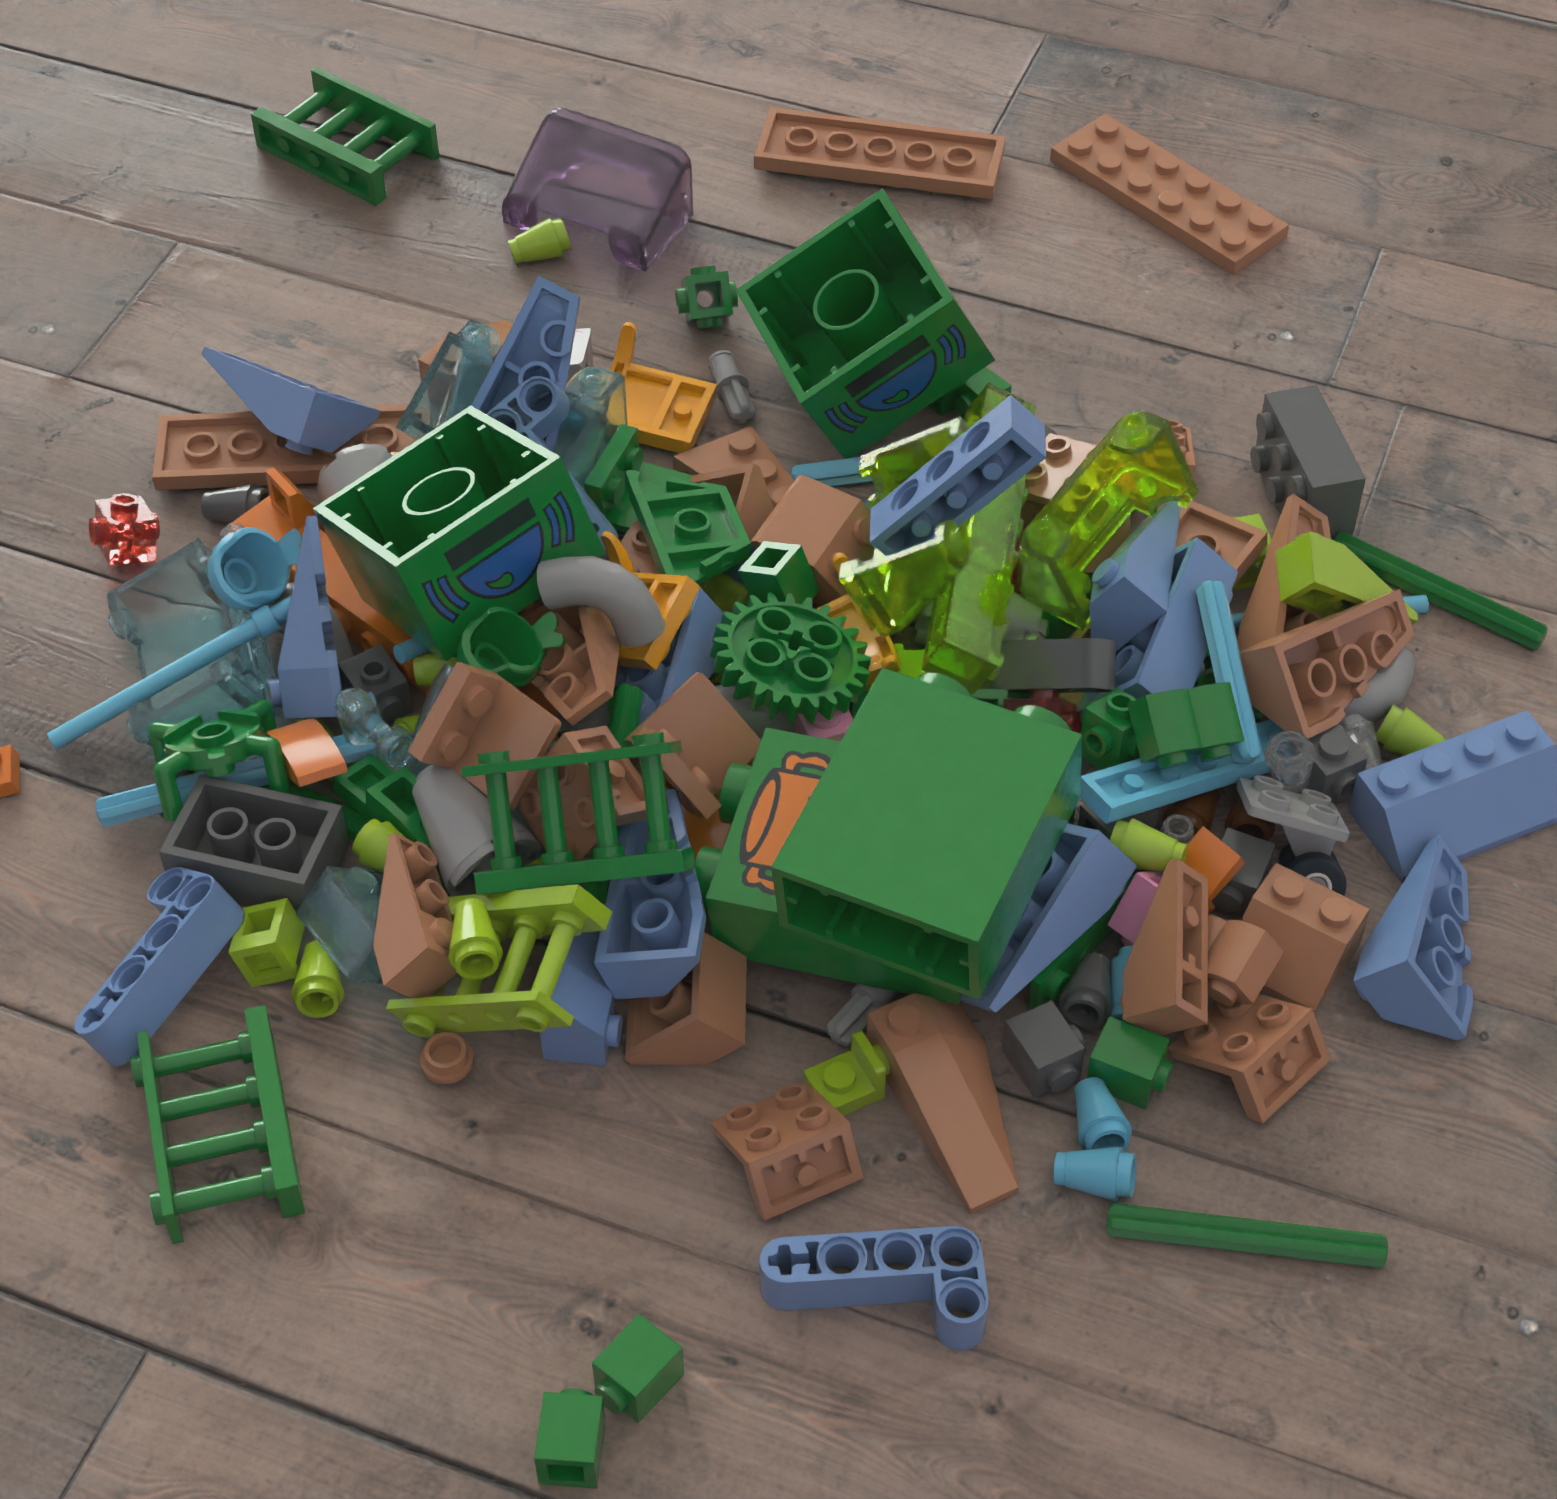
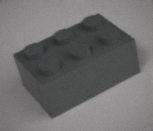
M1317 385L1266 393L1262 413H1259L1256 418L1258 435L1256 446L1251 448L1250 458L1254 471L1261 474L1266 484V494L1269 502L1276 504L1281 514L1287 497L1295 494L1328 516L1331 540H1334L1340 532L1353 535L1366 478Z
M199 775L159 853L165 871L173 867H183L209 874L239 905L249 907L288 898L300 919L313 921L350 842L342 805Z

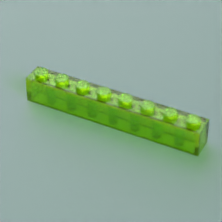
M987 383L966 412L963 433L1010 395L1033 415H1035L1036 406ZM1029 472L944 538L921 671L948 676L963 685L973 695L987 679L993 680L998 675L1004 662V653L1000 652V648L1009 627V619L1005 617L1014 593V585L1010 584V580L1019 559V552L1015 551V546L1024 525V520L1020 518V512L1028 496L1029 490L1024 485L1025 478Z

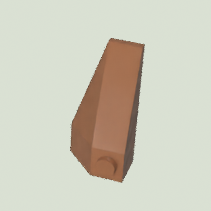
M1295 494L1287 497L1242 618L1237 640L1239 651L1323 618L1280 602L1276 551L1294 541L1297 536L1309 531L1319 533L1323 537L1331 539L1328 516Z
M1400 589L1362 602L1240 651L1251 705L1297 741L1307 740L1338 725L1346 716L1344 712L1346 707L1354 698L1364 695L1370 688L1367 684L1379 669L1387 668L1415 635Z
M541 599L520 616L532 626L544 614L552 611L558 621V626L554 631L561 633L566 642L563 646L548 648L547 655L531 682L544 694V697L574 726L613 697L621 643L610 620L600 610L586 605L549 610Z
M913 993L867 1013L866 1037L872 1046L878 1044L887 1057L890 1067V1073L886 1075L888 1085L969 1214L971 1215L1017 1194L1019 1186L986 1044L960 1004L939 1001L931 996Z

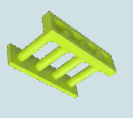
M579 884L448 897V907L453 921L455 906L460 901L468 898L480 899L486 904L499 942L513 938L493 993L479 994L485 978L471 980L462 977L454 996H442L447 985L445 983L431 997L390 999L386 1006V1010L403 1021L402 1026L406 1031L424 1038H430L433 1034L441 1032L457 1033L517 1029L544 1032L546 1028L571 1027L574 1016L551 998L574 936H579L582 932L606 931L612 911ZM545 935H551L531 991L516 992L536 939H541Z

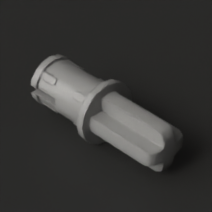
M729 350L716 351L709 357L708 360L711 363H708V367L717 384V397L724 401L730 417L735 419L737 424H745L747 419H751L755 415V408L748 393L749 382L746 376L740 373L732 352Z
M857 984L851 990L852 998L826 1025V1032L837 1045L850 1046L851 1034L860 1030L864 1031L867 1028V1013L889 1004L899 992Z

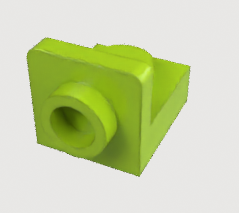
M860 1030L851 1034L850 1051L803 1070V1083H808L814 1090H817L837 1111L845 1116L885 1098L886 1075L890 1073V1067L882 1048L878 1044L872 1046L864 1032Z

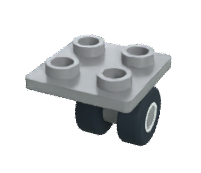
M1255 775L1253 780L1239 777L1236 788L1247 814L1283 826L1289 844L1280 852L1278 864L1345 896L1347 888L1346 877L1332 850L1336 840L1347 842L1350 832L1336 806L1331 803L1332 798L1311 789H1303L1301 794L1283 789L1284 785L1281 782L1266 776Z

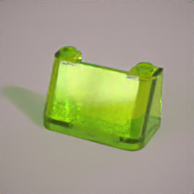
M1134 411L1120 418L1026 527L1021 539L1016 579L1018 588L1025 599L1034 603L1043 611L1083 630L1090 622V600L1087 599L1086 593L1092 590L1093 583L1089 575L1082 571L1134 509L1153 517L1158 511L1156 506L1161 503L1176 501L1178 506L1186 508L1199 492L1168 420L1146 411Z
M958 417L861 455L858 471L863 477L871 476L876 494L868 497V504L871 508L966 432L968 428L962 419ZM974 515L960 526L950 519L938 523L934 539L889 556H885L877 548H874L873 559L862 562L859 558L841 564L840 583L880 635L886 637L905 630L964 569L968 563L969 554L973 550L971 538Z

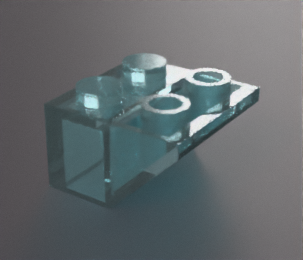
M327 866L296 912V915L350 982L383 984L373 943L384 873L366 871L360 867L349 869Z

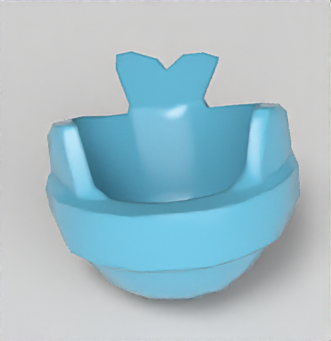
M252 527L241 528L236 532L227 534L214 547L208 560V579L216 596L222 602L238 610H257L265 604H268V606L272 605L285 591L290 579L292 566L297 565L300 552L299 546L302 541L300 532L297 529H292L279 541H276L267 532Z

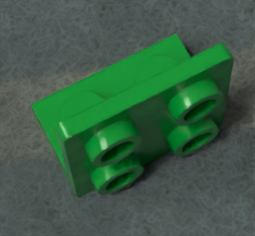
M620 424L584 482V489L614 529L627 533L634 521H638V518L625 488V471H640V481L666 485L668 476L690 481L692 475L643 462V449L639 448L638 428L625 424Z

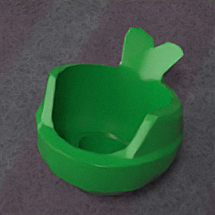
M491 607L480 617L470 621L459 637L457 659L458 662L495 672L514 687L520 689L530 683L535 677L543 659L547 655L548 648L563 646L566 641L561 633L554 631L558 626V621L552 611L544 614L531 626L522 616L512 610L503 607Z

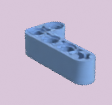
M536 376L524 381L492 408L487 415L504 425L515 422L518 433L552 451L543 438L566 419L570 410V401L567 394L546 377ZM552 392L553 399L551 405L544 411L536 412L535 404L538 397L543 393ZM568 471L606 553L599 558L609 560L606 548L600 537L604 531L611 532L617 539L618 534Z
M173 867L160 874L149 887L147 898L161 913L160 916L76 1018L75 1031L111 1066L124 1065L130 1061V1056L139 1053L137 1033L148 1031L151 1039L243 923L244 910L209 874L183 867Z
M944 1226L781 1237L767 1243L760 1253V1292L765 1302L775 1309L801 1310L931 1301L934 1329L937 1338L943 1345L953 1350L964 1351L978 1345L985 1335L989 1297L982 1246L979 1238L971 1230L964 1227ZM959 1259L966 1264L957 1267L950 1266L944 1261ZM897 1262L909 1266V1268L894 1270L888 1267V1265ZM844 1266L853 1271L846 1274H838L831 1271V1269ZM816 1269V1274H810V1270ZM780 1273H790V1274H789V1275H781ZM961 1309L970 1312L973 1316L957 1318L951 1315L950 1312Z

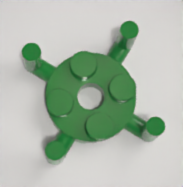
M259 699L243 710L227 709L217 711L219 720L203 723L201 715H197L177 724L157 721L150 725L149 736L156 760L153 775L166 821H175L183 808L176 777L184 770H205V774L208 777H220L232 773L236 768L235 762L252 755L262 756L270 790L287 794L291 793L281 744L279 740L267 737L266 734L268 731L277 729L273 707L268 700Z

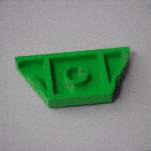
M625 471V488L659 574L689 576L699 585L749 559L751 542L726 486L706 482L693 483L687 479L670 476L667 478L666 485L640 481V471Z

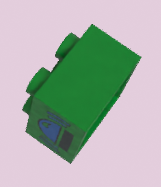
M883 188L736 289L737 294L799 403L844 459L851 458L872 443L886 438L897 426L946 393L957 390L971 376L995 361L926 251Z
M469 406L313 508L361 599L445 662L452 657L457 658L459 637L470 621L480 617L487 609L503 607L518 613L531 603L536 604L542 599L537 583V569L541 561L574 556H595L599 558L606 553L561 456L473 406Z

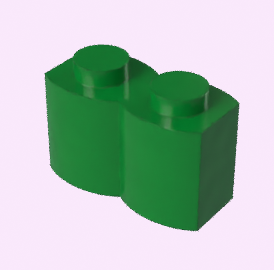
M1230 682L1153 693L1127 704L1141 763L1158 761L1159 769L1186 764L1189 762V755L1200 754L1202 762L1222 759L1232 755L1231 746L1245 741Z

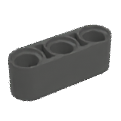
M1099 638L989 642L987 689H1008V692L1046 694L1111 692L1114 690L1116 641Z

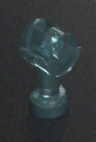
M349 688L342 691L336 697L334 705L346 742L359 746L373 742L376 744L375 751L377 757L392 769L403 767L413 758V755L408 750L415 736L404 727H389L383 721L376 697L372 691L367 693L361 688Z

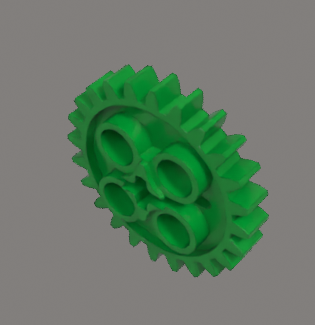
M772 592L768 593L765 603H762L757 597L752 595L747 606L739 602L734 603L732 613L725 611L720 624L717 623L710 651V657L715 659L713 672L723 673L720 683L722 687L736 686L733 696L735 700L745 697L752 699L750 704L751 711L757 710L762 705L768 707L770 719H773L781 711L786 713L789 723H794L797 714H803L805 719L812 724L815 721L817 712L827 720H832L835 709L846 713L850 702L857 703L859 701L862 690L864 691L870 674L868 668L871 657L865 655L868 645L867 642L856 641L859 633L858 628L844 629L847 617L842 615L832 619L828 616L830 611L829 605L816 610L812 608V598L809 597L801 605L795 603L791 593L787 594L785 602H779Z

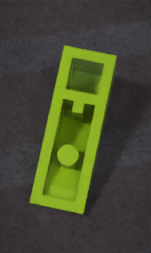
M1309 531L1301 534L1294 541L1276 551L1280 602L1323 618L1393 591L1344 544L1323 537L1319 533ZM1404 601L1411 624L1418 622L1417 612Z

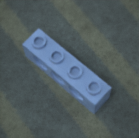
M1012 395L1007 397L871 508L869 543L903 571L1046 458L1045 424Z

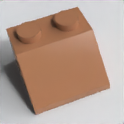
M800 475L795 479L750 541L756 549L763 541L802 546L820 589L812 599V607L827 604L848 594L832 561L836 554H845L860 577L878 551L877 548L869 543L871 510L857 497L805 475Z
M1276 863L1253 895L1241 920L1266 930L1284 951L1263 986L1262 991L1279 1000L1312 1008L1314 1014H1316L1359 948L1370 909Z
M704 932L699 963L666 996L628 999L625 1061L632 1065H709L744 1046L746 1032L747 956Z

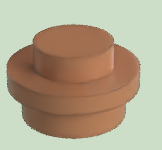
M441 1032L433 1035L426 1042L420 1053V1066L423 1074L429 1080L439 1084H452L462 1080L469 1074L474 1064V1056L470 1044L453 1032Z

